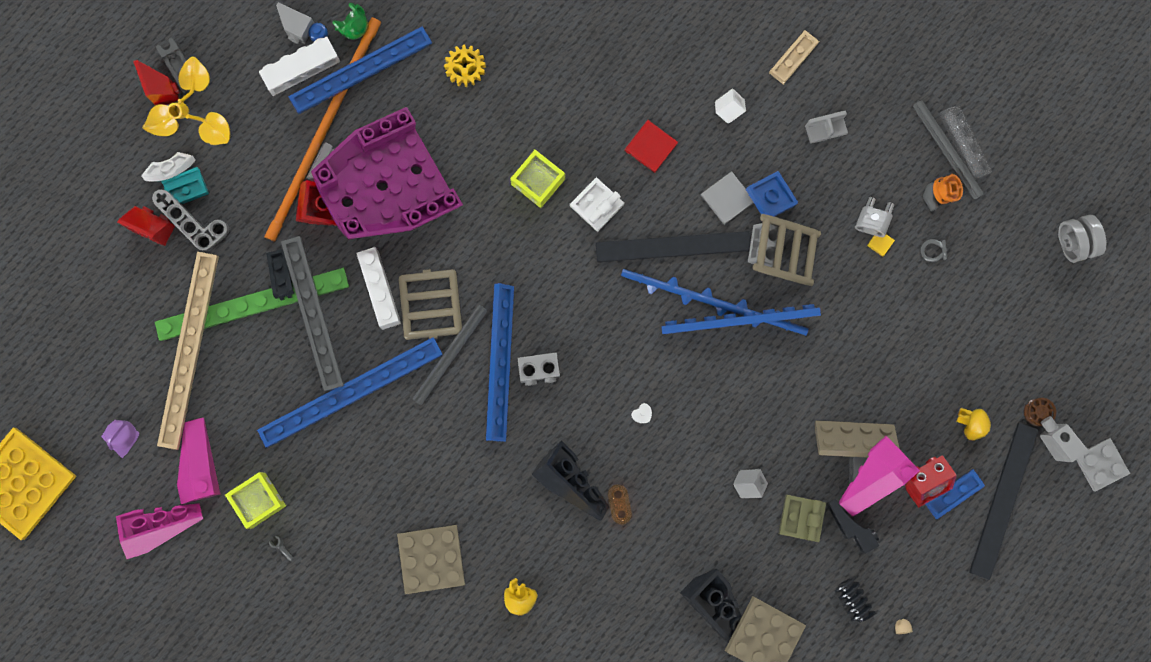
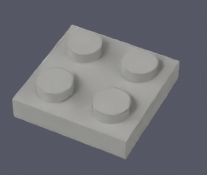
M1111 438L1088 448L1086 453L1076 459L1093 491H1098L1130 474Z

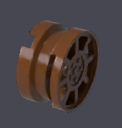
M1046 398L1030 400L1024 407V417L1033 426H1043L1041 421L1045 418L1052 416L1055 419L1056 417L1055 405Z

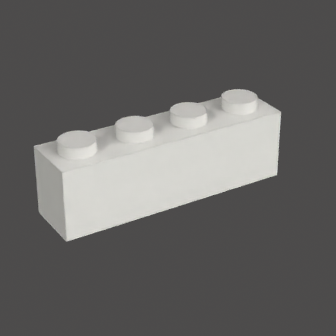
M328 37L315 40L313 44L307 47L299 48L297 52L291 55L281 57L274 64L265 65L259 73L269 92L274 96L339 63L340 60Z
M376 247L358 252V260L379 327L383 330L401 324L379 251Z

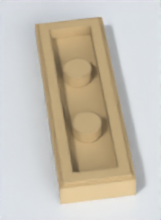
M804 30L770 70L769 74L784 85L820 41Z

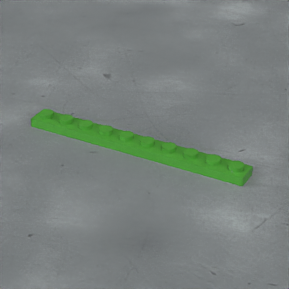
M344 268L313 276L318 296L349 287ZM271 288L208 307L204 329L296 303L298 299L295 289L294 294H292L293 298L288 299L285 296V300L282 301L279 298H274ZM184 314L155 322L160 341L180 336Z

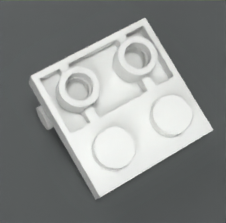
M596 177L570 204V207L598 232L622 208L624 202L616 191L613 193Z

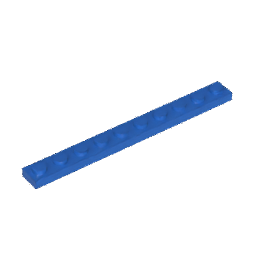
M433 337L345 383V386L324 394L257 431L265 447L269 448L443 356Z

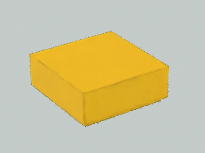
M887 234L885 237L874 235L867 246L883 257L895 240Z

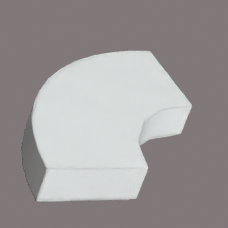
M177 152L168 160L152 162L142 174V178L145 181L166 180L182 173L196 160L191 155Z

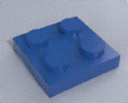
M779 171L745 189L761 214L776 217L798 204Z

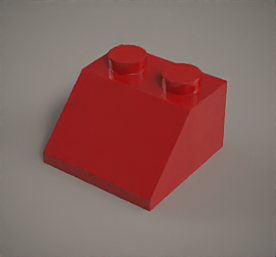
M309 180L300 183L296 221L337 226L321 198L316 183Z
M134 206L119 218L117 222L128 230L163 246L166 245L175 227L167 216L160 214L158 217L153 214V210L144 206L142 209Z

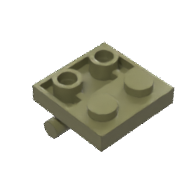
M785 495L779 534L819 542L826 503Z

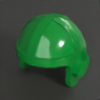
M349 3V7L353 11L347 15L344 21H333L332 23L336 31H339L348 39L354 40L366 33L368 21L365 11L360 5Z

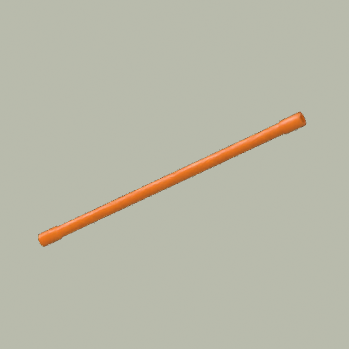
M371 17L367 31L363 35L350 64L365 56L372 39L381 25L378 19ZM348 89L333 97L282 204L264 236L265 238L276 241L282 224L300 189V183L304 181Z

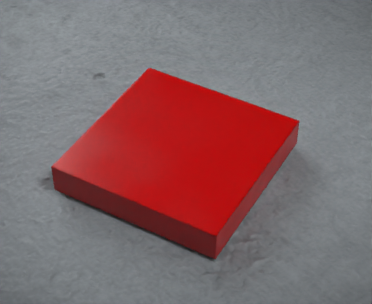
M647 120L625 148V151L655 173L678 142Z

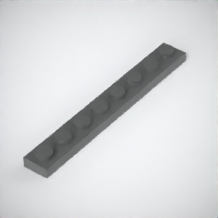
M298 236L281 241L323 389L326 392L343 387L345 385L302 238Z

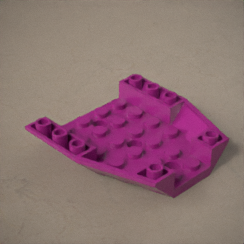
M407 107L356 129L311 171L321 198L338 228L348 239L411 231L463 206L454 188L449 189L415 130L416 122ZM419 167L422 172L416 175L412 173L411 169ZM385 183L388 188L381 191L377 188V184ZM350 199L353 205L345 207L342 205V201Z

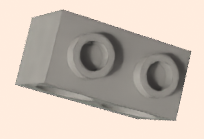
M762 223L753 225L748 263L751 264L757 262ZM771 224L764 265L773 267L778 226Z
M557 353L518 358L520 381L525 383V386L536 385L537 381L545 380V383L556 382V378H560ZM546 364H552L555 367L552 373L544 372L543 368ZM526 367H533L535 373L532 376H526L524 374Z

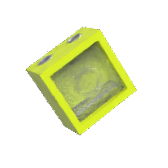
M534 150L510 180L512 186L542 208L565 180V173L538 151Z
M263 472L257 473L225 494L246 529L254 528L286 507L267 474Z

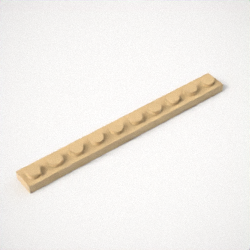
M197 252L157 444L160 447L176 450L180 447L219 258L217 255Z

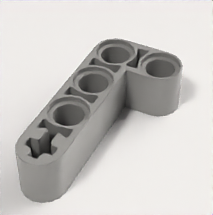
M162 189L154 192L152 197L154 204L199 250L210 251L228 235L229 226L227 223L221 220H214L204 228L171 193ZM160 196H165V200L172 205L168 206L167 204L160 202ZM179 208L182 211V215L180 218L175 219L173 211ZM189 223H194L196 226L193 233H188L186 230ZM218 224L224 226V231L221 234H216L214 230ZM203 237L209 239V245L205 248L200 245V240Z

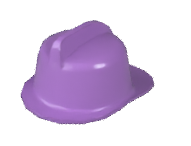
M114 420L107 426L101 437L107 442L110 450H115L123 458L137 441L139 432L128 421Z

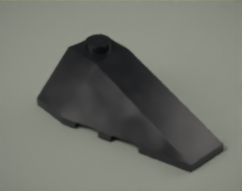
M561 440L539 462L532 475L545 488L601 521L609 506L597 487H590L587 480L588 473L586 470L582 472L579 470L575 463L579 459Z
M714 569L694 578L680 594L729 643L742 616L738 608V602L731 591L730 583L718 569Z

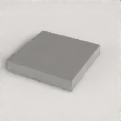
M733 172L727 174L701 194L724 225L754 203Z

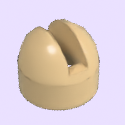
M902 619L896 622V634L913 632L908 620Z

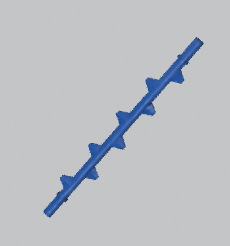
M626 269L622 270V277L638 281L640 284H647L648 293L650 294L658 288L681 295L684 305H687L694 299L715 306L718 316H722L727 311L743 315V312L753 311L748 309L747 302L744 299L735 305L713 298L710 288L705 289L700 294L679 287L676 277H672L666 283L643 274L641 275ZM784 320L765 322L784 328L786 331L790 330L802 335H807L809 329ZM753 323L752 327H757L760 323Z

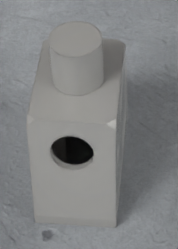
M1052 416L1041 421L1046 431L1041 433L1040 437L1056 461L1074 462L1088 451L1069 425L1056 424Z

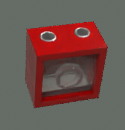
M943 455L938 458L932 457L925 463L926 465L920 468L917 466L920 471L905 485V489L918 508L953 489L957 475Z

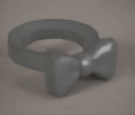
M930 239L924 242L920 251L924 260L932 263L942 258L947 260L946 240L940 242ZM929 244H935L942 248V253L936 258L927 257L924 251L925 247Z

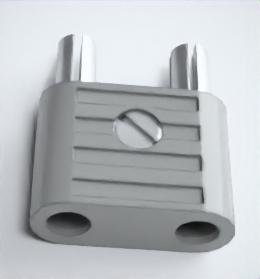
M869 197L866 206L862 208L855 228L864 233L885 237L893 217L891 213L894 204L892 203L890 206L891 202H889L885 211L873 208L875 198Z

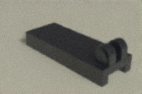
M283 248L266 253L274 298H279L281 301L285 300V296L288 299L293 298V282Z

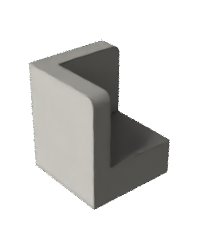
M761 469L740 470L733 485L741 498H762L768 483Z

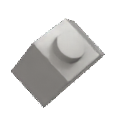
M278 2L276 6L288 39L297 44L299 41L305 44L309 37V28L314 24L313 19Z

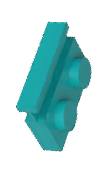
M198 167L161 181L165 188L164 190L171 193L181 204L209 194Z

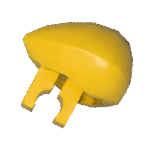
M960 408L956 422L967 425L964 429L967 439L977 440L985 437L991 428L987 413L982 409H975L972 412Z
M515 578L510 581L509 588L505 589V606L512 614L524 615L533 608L538 595L535 590L525 587V584L519 586L517 583L518 579Z

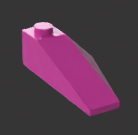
M204 418L184 423L177 481L181 504L220 495Z

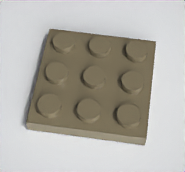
M457 525L397 534L405 594L465 585Z
M752 596L725 651L744 662H788L806 625Z

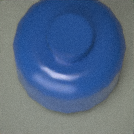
M314 23L309 28V37L313 42L319 38L328 37V30L321 23Z

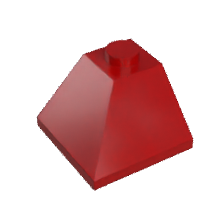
M138 60L133 61L145 96L154 105H167L178 101L180 89L176 82L173 83L167 76Z

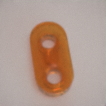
M614 485L608 491L612 519L618 524H626L632 516L628 491L622 485ZM620 491L622 493L621 498H616L614 493ZM623 510L625 512L624 518L618 517L619 511Z

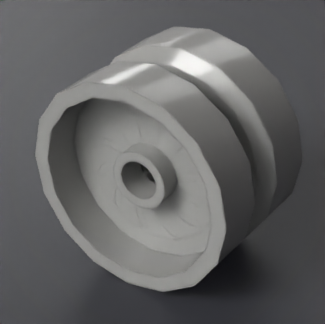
M1094 215L1082 216L1077 220L1071 219L1060 224L1058 237L1064 255L1070 262L1076 263L1087 259V257L1094 258L1104 254L1107 243L1106 235L1102 224Z

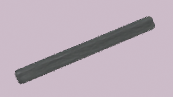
M921 100L913 105L914 110L972 198L977 199L982 196L983 191L924 102Z
M477 306L415 394L413 400L419 405L424 403L487 313L483 306Z

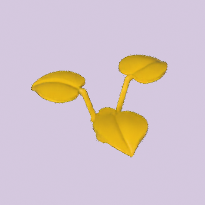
M196 57L189 58L179 73L181 88L190 90V92L182 99H178V103H172L169 106L163 104L154 106L148 114L143 129L157 136H170L178 130L179 124L176 119L190 118L203 122L199 126V135L204 142L211 145L227 144L230 140V128L222 115L210 112L205 119L189 114V108L184 104V101L194 93V90L203 91L210 82L207 69Z

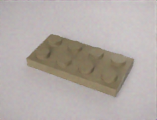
M815 421V434L819 455L868 458L871 448L885 436L899 448L895 426L891 424Z

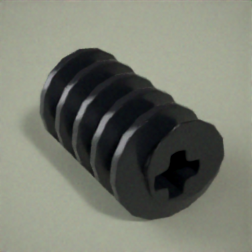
M856 576L840 583L834 591L842 592L838 597L839 599H846L843 607L850 606L846 613H854L850 620L860 623L873 617L876 612L870 611L872 605L866 603L868 597L862 596L864 590L858 589L860 583L853 582L856 579Z

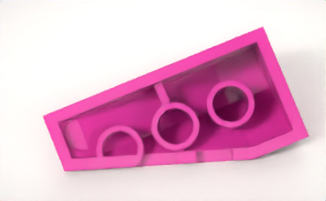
M887 436L871 448L868 453L869 457L864 465L860 466L859 473L854 482L850 483L839 501V504L852 517L905 485L920 471Z
M200 504L175 506L169 512L162 511V507L155 508V513L144 514L143 509L116 516L119 540L126 559L148 553L202 520Z

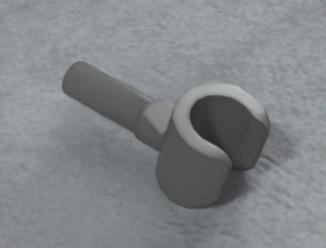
M275 536L278 539L276 546L272 541H269V545L272 548L279 549L289 561L293 559L292 555L283 546L284 542L281 537Z

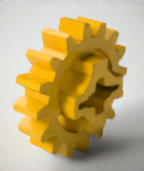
M463 45L462 49L456 46V52L449 51L451 57H445L447 64H444V67L447 70L446 75L450 77L452 83L457 80V86L464 83L465 87H467L469 82L475 85V79L481 81L480 75L485 74L482 68H486V64L483 62L484 56L480 55L478 49L473 51V46L466 49V46Z

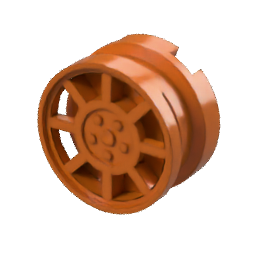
M952 174L937 178L933 184V193L936 200L941 204L955 202L961 199L963 186L960 179Z

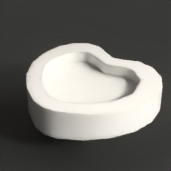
M643 403L631 415L633 420L638 423H648L651 419L652 411L648 404Z

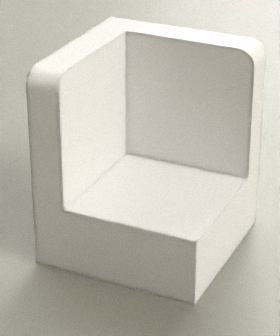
M733 88L715 101L716 114L727 123L732 122L746 112L745 99Z

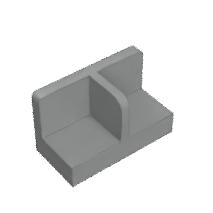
M846 111L810 119L805 125L810 144L847 135L848 131L844 121L847 115Z

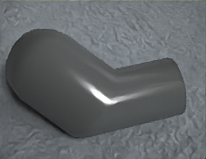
M934 182L929 183L923 193V199L930 211L939 208L933 193Z

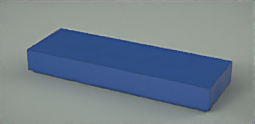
M972 469L955 481L952 490L926 503V506L935 519H939L985 485L974 469Z

